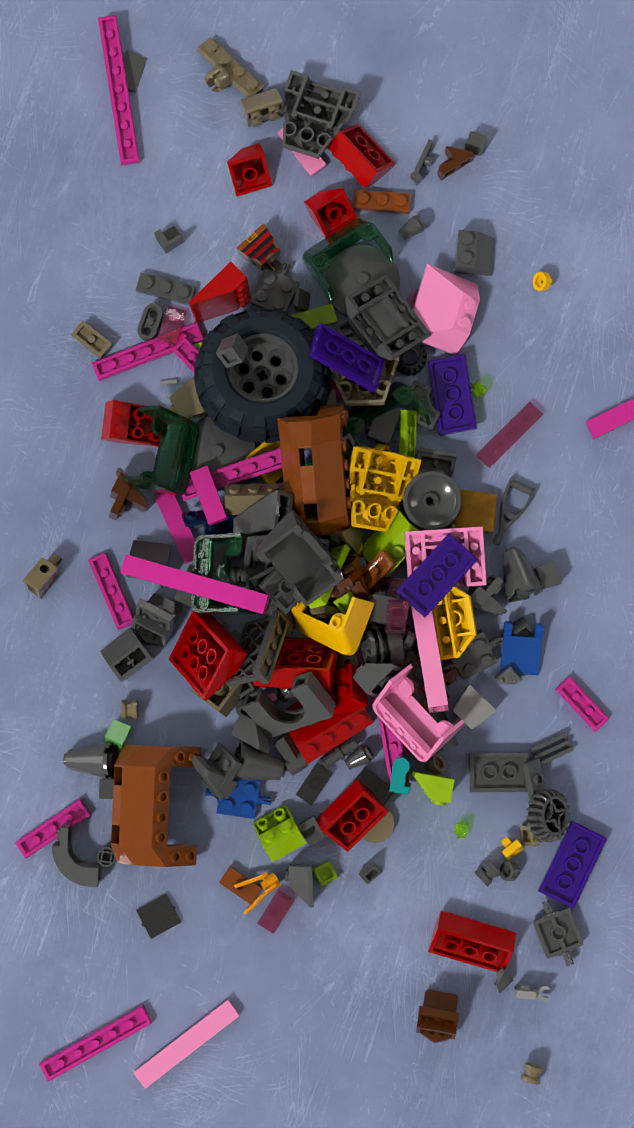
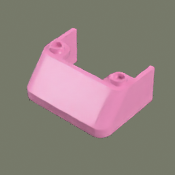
M410 664L388 681L372 706L375 714L419 761L426 762L457 733L465 722L461 720L453 726L452 723L446 720H441L437 723L412 696L414 684L406 677L413 668Z

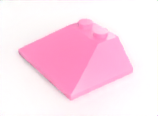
M426 264L413 307V311L431 333V336L422 341V343L452 355H457L470 335L479 305L478 284Z
M483 526L405 532L407 577L450 533L478 559L455 586L486 585Z

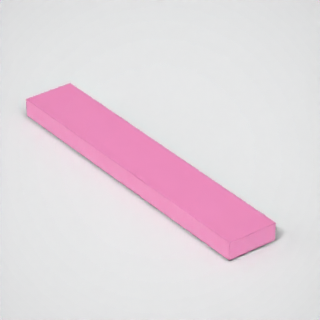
M227 999L135 1070L134 1075L146 1089L238 1018L240 1014L229 999Z

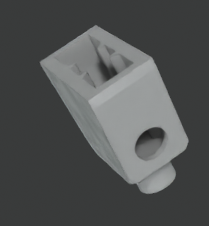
M468 685L451 710L457 716L451 723L455 726L461 720L465 722L457 733L464 725L472 730L497 710L471 685Z

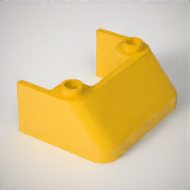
M352 597L346 615L342 613L334 614L329 624L311 617L307 607L302 602L297 603L291 609V612L301 634L341 654L351 656L358 649L375 603Z

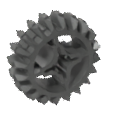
M555 789L536 791V794L531 796L532 800L528 801L529 808L526 809L528 811L526 818L529 821L527 825L530 826L529 832L533 833V836L542 842L561 840L562 836L566 835L565 830L569 829L568 823L571 822L569 820L571 813L568 810L570 806L567 805V799L564 798V794Z

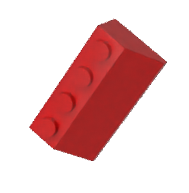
M440 911L428 952L498 972L501 968L506 969L514 952L516 932L458 916L450 912Z

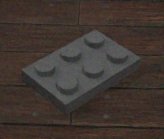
M469 753L470 792H528L522 763L528 761V753Z

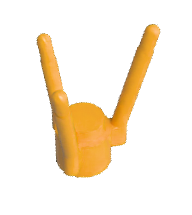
M264 872L259 876L234 885L235 888L261 879L263 880L260 884L265 891L254 900L244 911V914L252 910L270 892L281 886L279 879L273 872L269 875L267 872Z

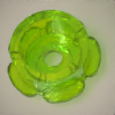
M478 380L474 384L471 383L473 387L471 389L477 397H484L488 389Z
M463 820L460 823H456L454 834L457 835L458 839L460 837H467L469 823Z

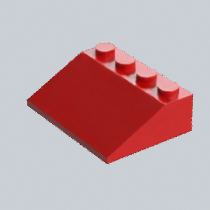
M230 261L189 301L194 321L200 323L247 306L251 298L248 278Z
M193 610L169 660L198 695L207 701L239 671L247 653L211 614Z
M285 637L270 683L262 684L258 680L253 681V686L262 688H291L294 677L311 671L324 689L331 691L338 652L311 638Z
M297 701L286 709L298 710L303 708V706ZM363 707L354 712L334 714L328 720H322L312 725L298 728L295 731H289L288 733L306 763L309 764L374 722Z

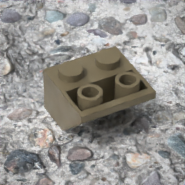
M276 88L240 100L248 127H257L265 121H276L283 116V101Z

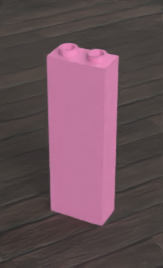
M411 606L429 713L449 711L432 611L424 618Z

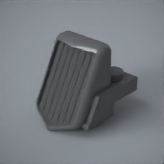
M491 574L486 580V585L470 586L465 593L471 596L472 608L496 615L505 614L507 610L491 597L493 593L496 595L503 586L501 584L504 581L497 575Z
M154 593L148 601L140 598L136 604V614L132 619V629L136 631L145 645L166 646L173 632V625L181 612V606L157 593Z
M218 743L208 760L194 755L191 762L216 799L223 800L224 798H229L237 785L234 777L242 763L224 745Z

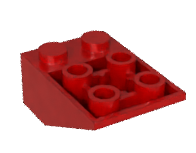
M118 400L105 402L101 440L163 447L166 419L161 417H166L165 409Z
M352 663L336 669L331 691L326 690L336 703L333 715L354 712L368 706L366 692L353 679L359 667Z

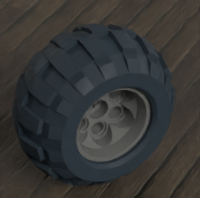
M255 307L225 317L220 321V324L209 331L202 341L201 348L196 356L194 379L199 402L205 413L208 414L217 427L243 441L274 443L280 441L278 418L317 416L320 406L324 404L328 394L330 368L309 357L314 338V332L310 329V326L300 318L287 314L286 311L275 308L269 310ZM238 333L248 346V351L242 363L226 368L216 354L222 339ZM258 353L263 358L260 361H255L252 356ZM279 359L281 364L273 366L271 360ZM241 367H246L249 369V372L247 374H240L238 370ZM261 374H265L263 381H259L258 376H261ZM283 377L286 379V383L280 385L276 382V379ZM246 385H251L254 390L251 393H246L243 388ZM269 390L273 395L270 398H265L262 392Z

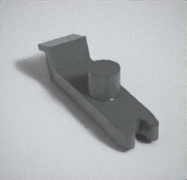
M430 139L423 150L415 170L410 174V178L415 182L416 186L423 178L419 174L423 164L430 167L433 162V158L427 156L433 144V141Z

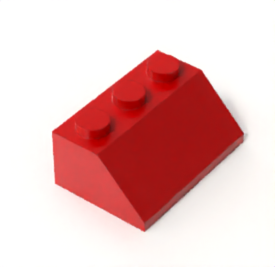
M359 124L339 131L327 147L332 152V155L365 188L375 184L396 164Z
M357 779L316 820L321 831L348 852L389 811L373 792Z

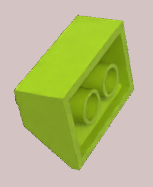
M398 507V513L387 532L375 530L365 541L361 551L370 563L381 550H386L397 564L386 575V579L406 557L405 532L424 530L415 525Z
M411 771V775L433 804L445 806L446 803H451L454 786L453 778Z

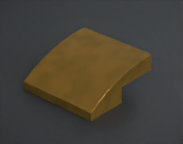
M459 489L461 506L456 518L453 520L455 527L483 526V532H493L497 494Z

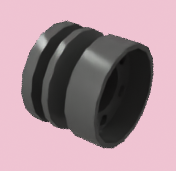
M397 627L383 629L382 635L378 629L364 631L361 644L364 665L366 663L383 664L384 662V664H394L402 667L404 648L402 636Z

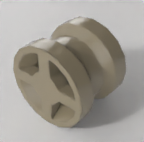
M122 700L121 718L132 717L133 719H138V700H133L132 702Z
M525 1062V1072L521 1075V1079L539 1085L541 1082L540 1074L543 1073L544 1068Z

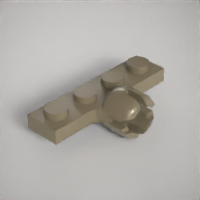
M210 37L198 46L197 52L214 67L206 73L205 77L209 88L216 84L212 91L221 92L228 85H233L246 98L263 91L264 86L214 39Z

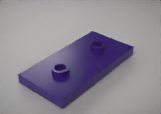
M319 323L316 327L309 357L374 393L378 388L384 359L324 324Z
M460 354L428 361L435 409L441 413L437 421L439 435L443 436L478 429L466 355Z
M448 533L396 592L425 618L478 559Z
M571 820L568 826L569 829L566 830V835L563 836L538 891L574 909L607 838Z

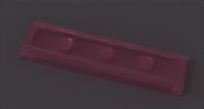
M529 402L476 456L490 468L543 414Z

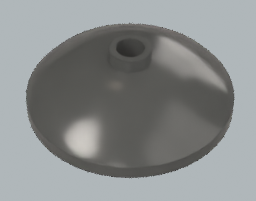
M435 471L424 472L415 476L408 483L403 495V507L408 518L418 527L428 530L441 529L449 525L456 518L461 506V496L456 483L447 475ZM428 497L432 499V503L430 505L426 502V499Z

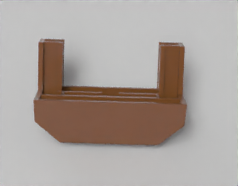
M344 404L321 405L317 416L278 418L285 492L294 494L292 510L296 512L315 535H324L351 527V496L348 497L347 490L350 489V479L346 478L345 472L348 471V459H344L347 444L346 439L343 440L342 432L344 427H347L349 417L348 410H344ZM304 448L312 449L313 465L306 466ZM309 504H317V509H310Z
M123 745L114 765L111 847L118 863L156 867L196 865L197 845L167 844L170 767H194L191 759L194 755L201 757V747Z

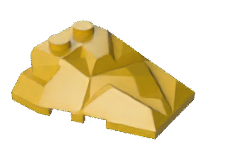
M354 446L349 463L351 526L387 532L398 513L397 507L403 499L405 488L418 475L422 460L395 452Z

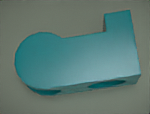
M407 755L398 756L393 763L389 792L409 795L411 791V783H406L412 762Z

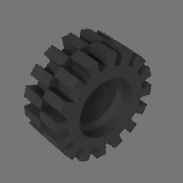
M422 343L408 350L413 351L417 355L415 363L406 364L402 359L403 354H401L396 368L397 371L399 370L401 374H407L406 376H410V374L416 375L417 372L422 371L427 361V352L425 347H422Z

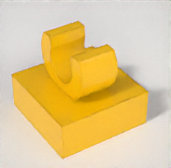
M507 836L501 840L505 847L502 853L508 861L523 850L518 840L512 843Z

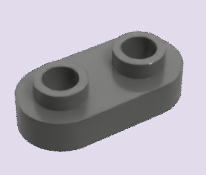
M148 304L143 311L137 332L144 341L152 340L157 335L163 318V310L158 304ZM157 312V316L151 317V313ZM150 329L151 333L146 335L144 331Z

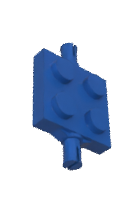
M235 780L237 785L229 798L217 799L216 813L255 819L259 803L271 805L272 797L260 796L261 780ZM207 787L206 796H213V794Z

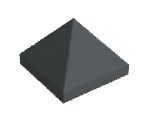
M374 862L363 865L359 875L369 884L382 873V870Z

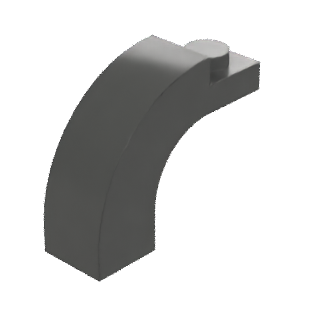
M63 823L57 831V840L60 841H56L52 846V854L56 866L70 881L82 886L98 887L101 882V865L98 862L83 861L76 856L71 845L72 823Z

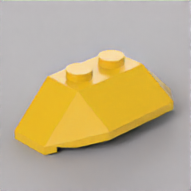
M454 586L432 610L440 660L459 658L477 635L471 596Z

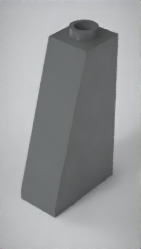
M275 490L234 518L232 537L247 540V537L269 534L281 519L292 510L294 494Z

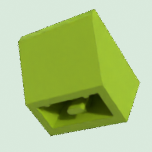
M286 804L252 823L264 850L272 862L307 844Z

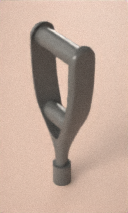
M510 478L502 497L500 527L498 534L494 537L493 544L500 545L505 530L526 510L535 493V488L528 487ZM509 487L530 495L518 515L504 509V501ZM504 517L510 519L511 521L505 522Z

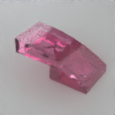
M168 306L157 340L177 345L187 311Z
M388 600L385 622L386 634L406 633L408 600Z

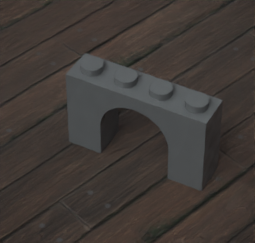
M311 671L294 677L290 690L302 704L303 708L287 710L277 706L263 689L246 694L242 708L268 739L333 717L336 703Z

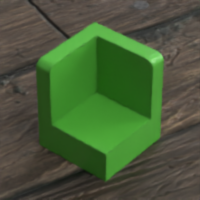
M113 719L105 735V740L118 745L117 753L119 754L123 745L126 744L131 726Z

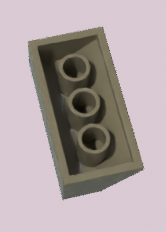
M284 483L225 485L226 515L241 514L275 490L285 492Z

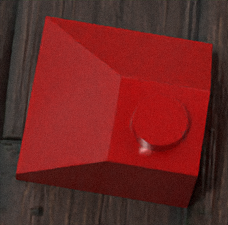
M260 143L240 149L227 161L236 196L272 186L265 155Z
M343 188L320 191L304 201L311 218L326 239H329L358 220Z

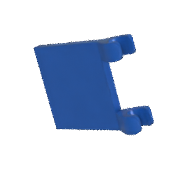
M505 621L500 672L508 665H511L518 674L539 675L543 625L535 623L534 637L512 635V622Z

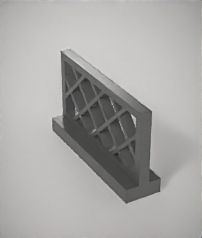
M280 610L273 611L271 617L246 622L239 645L246 651L247 657L239 671L225 683L228 687L258 680L262 684L270 683L290 622ZM262 631V633L254 640L253 638ZM257 646V648L250 655H248V653ZM250 662H252V664H250V665L243 671V668H244L245 666H247Z

